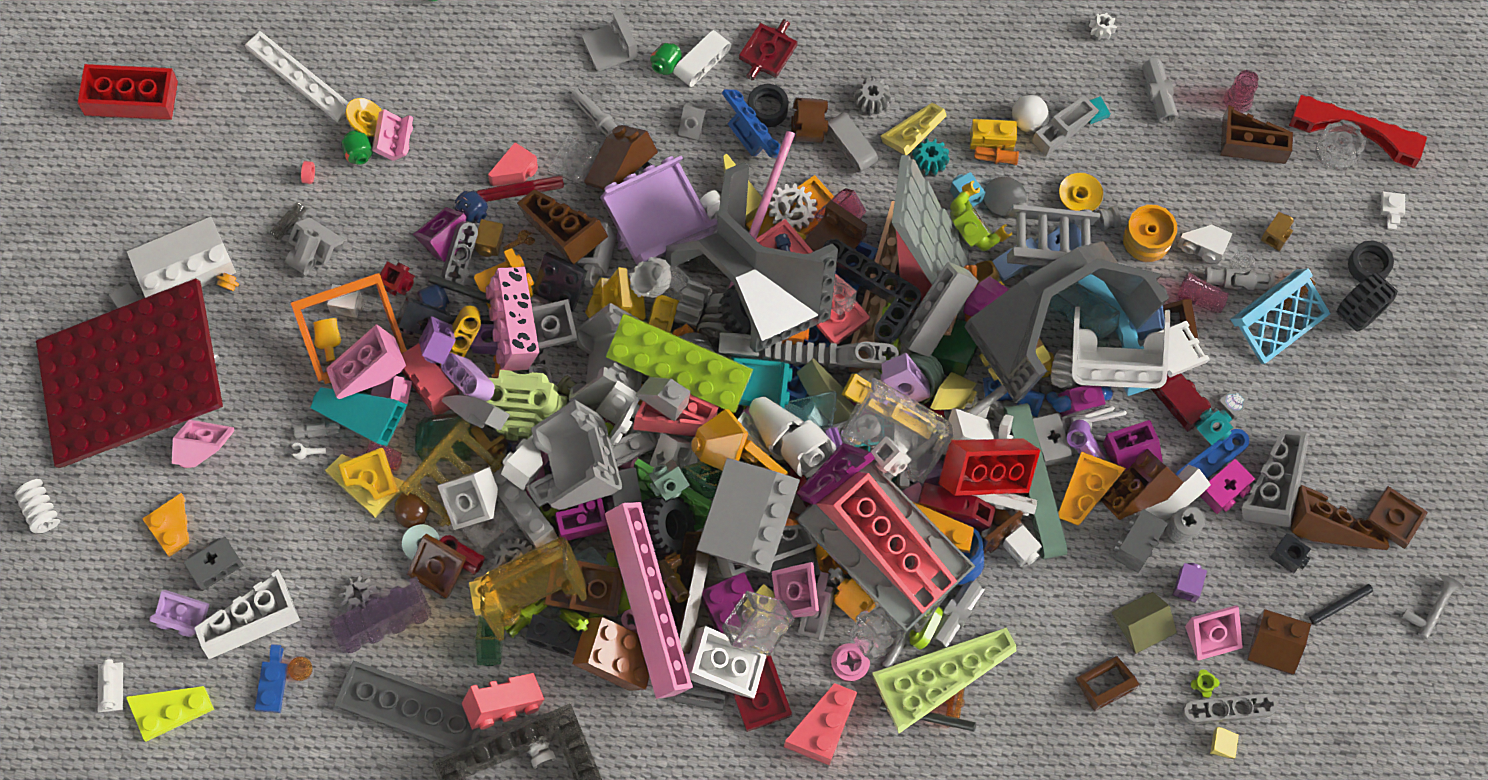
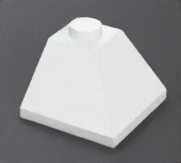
M490 467L438 485L454 530L493 518L498 488Z

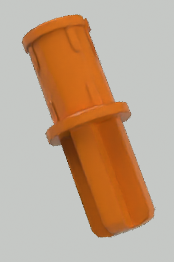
M986 147L975 148L974 158L976 160L995 162L994 164L999 162L1017 165L1019 151L1001 150L999 147L996 149Z

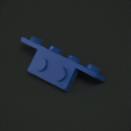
M724 89L722 95L736 112L727 124L750 155L757 156L764 149L769 157L777 158L781 147L780 144L768 133V128L755 116V111L743 100V95L737 90Z

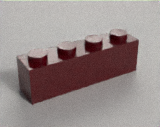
M1181 373L1169 377L1167 374L1166 383L1162 387L1151 388L1153 393L1187 432L1193 429L1195 424L1201 420L1200 415L1211 408L1210 402L1205 397H1201L1196 391L1193 382L1186 379Z

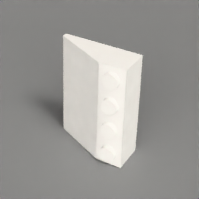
M212 217L127 251L145 298L195 278L201 281V286L203 287L218 281L216 279L218 275L223 276V273L229 275L236 273Z

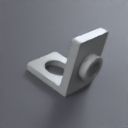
M688 102L683 107L678 135L699 140L704 116L709 107Z

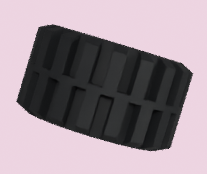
M1378 272L1373 273L1360 282L1343 299L1336 313L1356 332L1361 331L1387 309L1396 298L1398 291Z
M732 285L724 292V296L719 301L721 306L718 308V313H722V316L719 317L720 322H725L724 329L726 331L730 329L732 330L731 333L751 335V322L741 312L740 296L735 285Z
M661 496L642 501L643 504L641 506L656 557L681 554L685 531H696L694 529V525H696L695 520H693L694 514L692 510H689V504L684 502V499L681 497L665 501Z

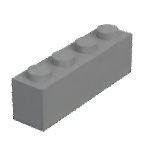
M947 262L899 336L909 350L930 357L957 313L974 290L978 280L969 270Z
M503 466L493 473L498 488L497 498L538 553L543 555L559 544L560 540L553 527L527 493L501 475Z

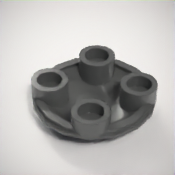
M1010 177L995 178L984 189V205L992 213L1004 218H1011L1007 217V212L1013 204L1027 202V193L1024 186Z

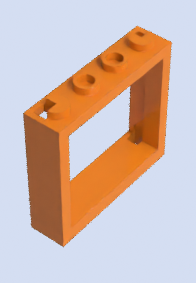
M379 273L291 302L319 382L323 380L325 384L331 383L328 372L323 373L301 311L314 305L376 285L400 352L403 354L407 351Z

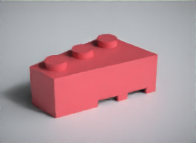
M419 343L404 352L402 357L406 366L401 371L409 381H412L411 385L435 418L451 409L442 402V399L458 395L459 391L447 378L441 366H437L424 359Z
M690 394L687 407L673 421L643 401L635 416L633 430L695 437L697 429L717 415L719 406Z
M534 673L508 678V682L499 685L496 681L489 682V687L479 689L477 685L470 686L462 701V706L472 730L479 727L481 730L493 726L494 722L500 720L508 722L515 719L518 714L525 712L526 715L538 711L544 701V697Z
M834 683L785 740L784 747L830 765L857 692Z

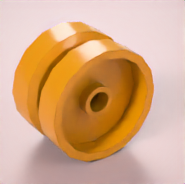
M1158 205L1141 206L1131 214L1123 234V244L1127 252L1135 259L1143 262L1160 260L1169 252L1175 239L1177 222L1173 214L1166 208Z

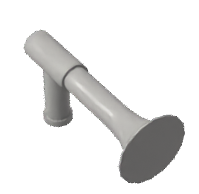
M1447 575L1440 576L1443 580V589L1426 620L1413 614L1408 609L1405 610L1402 619H1406L1421 628L1418 636L1426 640L1429 638L1450 595L1456 589L1464 588L1463 584L1455 578Z

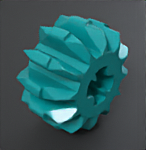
M926 138L924 143L920 142L912 153L919 170L924 169L926 176L929 174V171H932L936 176L938 170L943 172L949 163V150L944 148V142L938 144L936 138L932 142Z

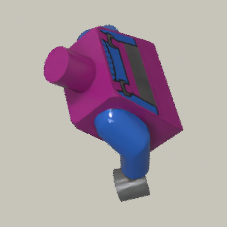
M1047 381V385L1039 383V393L1045 394L1044 398L1047 399L1057 412H1060L1061 417L1101 408L1106 405L1105 401L1110 400L1113 395L1110 386L1085 385L1056 394V392H1053L1051 381Z

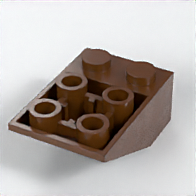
M1147 449L1137 457L1128 470L1120 475L1119 479L1109 488L1100 501L1116 518L1121 520L1142 511V509L1145 510L1168 500L1184 482Z

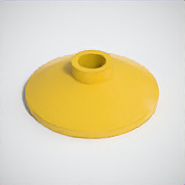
M356 98L348 103L345 114L349 124L357 132L373 137L375 136L378 115L382 110L370 100Z
M1074 173L1062 181L1059 188V197L1063 205L1069 210L1080 211L1088 209L1094 211L1102 202L1103 188L1095 177L1086 173ZM1081 194L1084 198H1078L1076 195Z

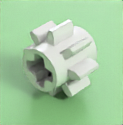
M1097 13L1095 19L1090 21L1089 27L1092 28L1090 34L1098 37V40L1101 38L1109 40L1111 33H1115L1117 26L1113 25L1115 18H1111L1108 13L1101 15Z

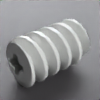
M41 479L31 480L20 486L15 492L18 505L22 509L26 522L33 533L47 532L60 523L59 519H54L57 517V512L51 511L54 505L47 503L50 497L44 495L46 489L41 487L43 484Z

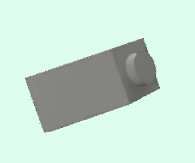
M649 377L636 393V397L675 421L687 407L691 391L672 379Z

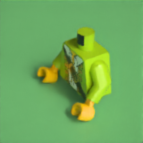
M971 181L962 186V192L952 201L950 216L953 224L971 247L977 246L981 251H987L999 242H1004L1012 235V232L1007 234L1004 230L1007 225L1004 224L992 233L969 201V197L980 191L979 187L973 188L972 184L974 181Z

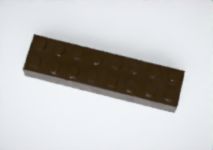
M685 531L677 568L680 581L689 591L690 596L685 601L678 603L672 594L670 609L683 653L690 654L701 596L711 557L710 554L696 550L702 531Z

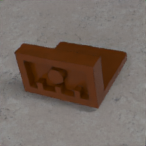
M830 200L825 206L824 217L804 241L813 252L823 248L824 243L829 239L840 240L851 248L856 249L866 237L868 224Z
M995 508L991 528L979 533L983 541L984 554L987 551L990 553L994 552L1001 545L1000 541L1007 538L1022 524L1023 512L1021 510L1011 517L1005 509Z

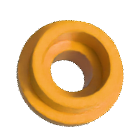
M223 273V276L218 275L216 278L218 279L216 285L234 291L235 287L239 286V283L235 282L236 277L227 273Z

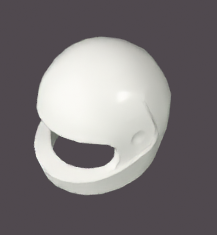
M1022 96L1012 107L1013 121H1017V127L1022 131L1029 133L1037 132L1049 122L1048 108L1043 99L1038 96Z

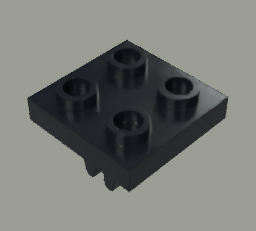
M547 252L543 256L532 293L552 303L568 299L572 312L577 306L587 270Z

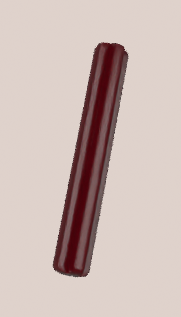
M559 175L480 189L476 192L488 202L527 195L533 190L545 192L561 189L564 187L562 176Z

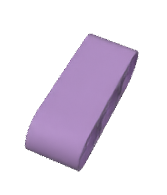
M449 353L444 364H441L442 371L465 395L483 401L490 400L495 390L493 382L471 360Z

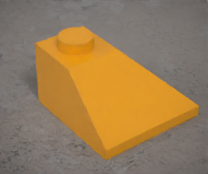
M725 409L697 429L691 443V450L701 462L723 471L726 458L740 460L748 432L729 409Z

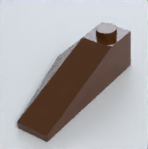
M1303 485L1299 487L1291 524V531L1297 537L1306 538L1314 542L1388 550L1389 543L1387 537L1365 524L1363 518L1356 520L1347 512V508L1342 505L1337 508L1327 502L1329 497Z

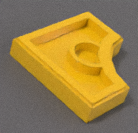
M383 448L338 464L345 487L361 486L371 493L374 500H380L398 493Z

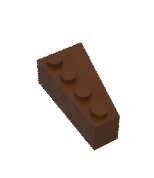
M537 190L531 191L517 202L526 220L573 265L609 237L599 219L595 217L590 218L580 210L577 212L571 209L569 205L565 203L560 204L554 198Z

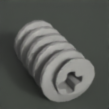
M1183 507L1179 509L1167 522L1166 533L1175 543L1183 544L1191 541L1204 527L1205 519L1203 513L1197 507Z

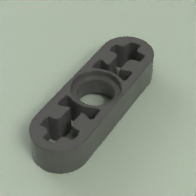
M461 221L457 224L443 266L442 278L459 284L464 280L478 235V229L475 224L468 221ZM468 228L471 230V233L465 236L462 230ZM459 239H460V240H462V241L468 242V244L465 245V244L460 243V242H458V241H459ZM459 247H463L465 250V255L462 259H456L454 255L455 250ZM452 261L461 264V267L453 265ZM455 270L457 277L451 278L449 272H454Z

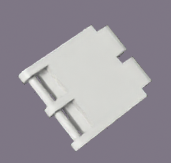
M1187 321L1170 327L1167 368L1169 377L1205 364L1210 360L1208 355H1204L1198 345L1200 343L1199 340L1194 338L1189 330ZM1182 330H1185V332H1186V334L1188 335L1190 341H1188L1187 337L1185 336V334H1184V332H1183ZM1193 347H1195V349L1197 350L1198 354L1200 355V358L1197 356Z

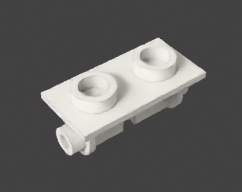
M103 660V664H98V713L123 710V662L113 663V660Z

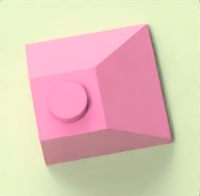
M188 420L173 437L172 464H178L184 468H195L219 451L234 432V427Z

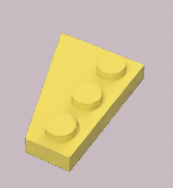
M341 454L325 470L333 480L375 518L409 486L407 482L393 476L398 493L380 500H374L371 493L361 486L345 487L338 464L352 458Z

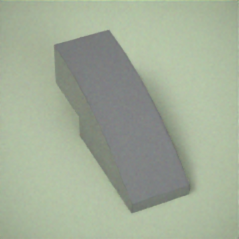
M1083 96L1053 116L1050 123L1035 132L1031 142L1045 156H1048L1085 126L1099 110Z
M454 395L442 399L444 404L464 420L481 428L487 424L501 430L510 415L501 408L475 397Z

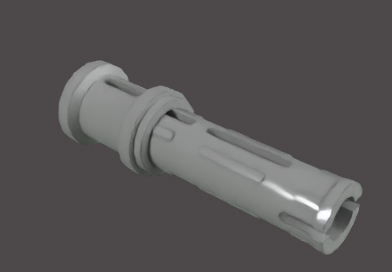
M577 88L571 93L570 98L595 122L598 131H602L606 136H609L612 130L618 126L613 121V117L602 112L581 88Z

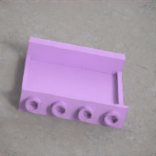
M673 156L668 157L661 162L662 165L657 167L651 165L642 171L643 173L638 176L635 173L623 179L624 182L618 185L614 182L604 188L605 192L600 197L637 266L639 262H648L650 257L661 258L665 256L667 245L718 224L716 218L709 219L679 164L683 159L682 156L675 159Z

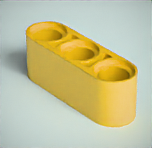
M465 306L460 310L452 327L455 338L461 336L465 339L456 340L449 353L465 357L481 326L480 311L475 306ZM474 318L475 320L468 322L465 319Z

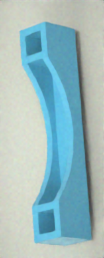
M1090 274L1075 283V289L1082 304L1103 316L1112 325L1119 337L1122 348L1144 349L1138 343L1136 330L1129 325L1128 316L1121 309L1104 281ZM1123 387L1127 396L1151 389Z

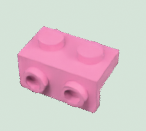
M385 109L380 111L372 151L392 161L406 156L409 150L410 134L413 129V117L408 115L400 118Z

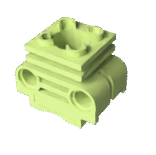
M500 370L498 378H489L493 382L495 390L492 398L486 402L510 414L502 429H496L507 440L518 441V438L528 440L533 435L532 427L567 404V397L558 396V387L550 383L544 373L517 374L509 370Z

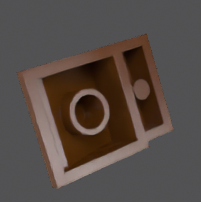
M552 557L543 605L617 617L623 586L620 568Z

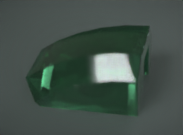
M456 412L423 418L416 424L415 452L422 462L471 461L472 423L464 420Z

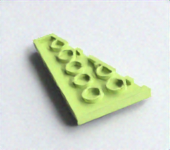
M1004 628L873 672V680L898 733H901L1016 652V644L1008 629Z

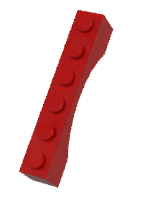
M1300 95L1289 126L1308 133L1325 129H1341L1358 133L1378 144L1394 162L1415 168L1420 161L1427 140L1426 136L1418 132L1408 131L1395 124H1388L1374 117H1367L1353 110H1346L1332 103H1325L1311 96Z

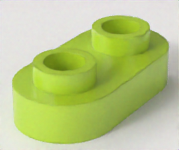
M937 605L933 606L910 631V644L917 649L925 648L931 641L943 615V610Z

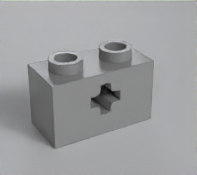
M1059 413L1034 418L1033 421L1046 468L1069 463L1074 450L1067 442L1065 434L1067 433L1065 421L1060 419Z

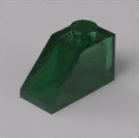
M503 615L479 616L475 638L477 665L488 667L501 665L503 655Z

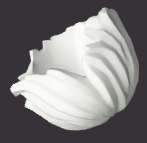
M650 257L648 262H639L638 266H635L634 272L629 274L631 277L630 288L638 297H641V295L652 298L660 296L669 288L672 278L670 265L666 260L656 257Z

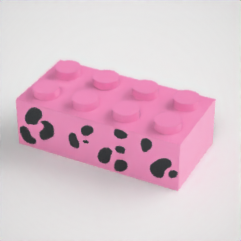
M525 267L498 268L495 275L491 278L490 284L486 287V298L490 300L491 304L489 317L494 322L493 340L498 345L496 360L497 363H500L501 370H528L539 354Z

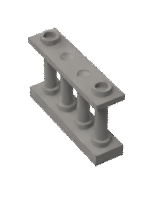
M1026 203L1013 204L1007 212V217L1016 218L1017 246L1013 247L1007 254V263L1044 267L1071 251L1069 250V223L1081 224V246L1091 244L1090 225H1093L1100 218V213H1094L1088 209L1074 211L1028 206ZM1026 219L1038 220L1037 249H1031L1026 246ZM1047 221L1060 222L1059 251H1052L1047 247Z

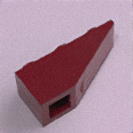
M923 483L918 500L919 505L970 525L979 533L991 528L996 508L977 496H955L944 487L929 483Z

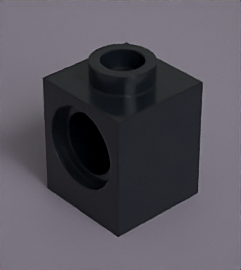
M1286 533L1270 558L1294 574L1298 568L1303 570L1309 562L1310 558L1307 555L1311 548ZM1288 551L1294 552L1297 559L1291 558L1288 555Z

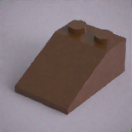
M624 125L615 127L612 133L606 137L584 181L585 184L605 190L606 186L614 182L618 185L624 182V178L636 172L658 153L648 131Z

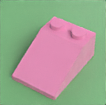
M376 324L329 365L326 370L336 397L341 399L389 381L396 374L400 373L406 364L395 337Z

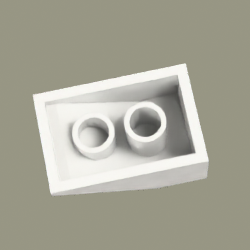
M705 626L695 629L690 654L685 653L684 658L690 680L716 689L754 698L767 652Z

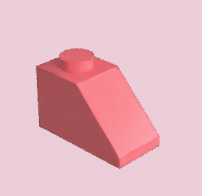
M514 143L488 174L490 185L500 186L525 182L528 177L534 176L538 169L536 156L517 143Z

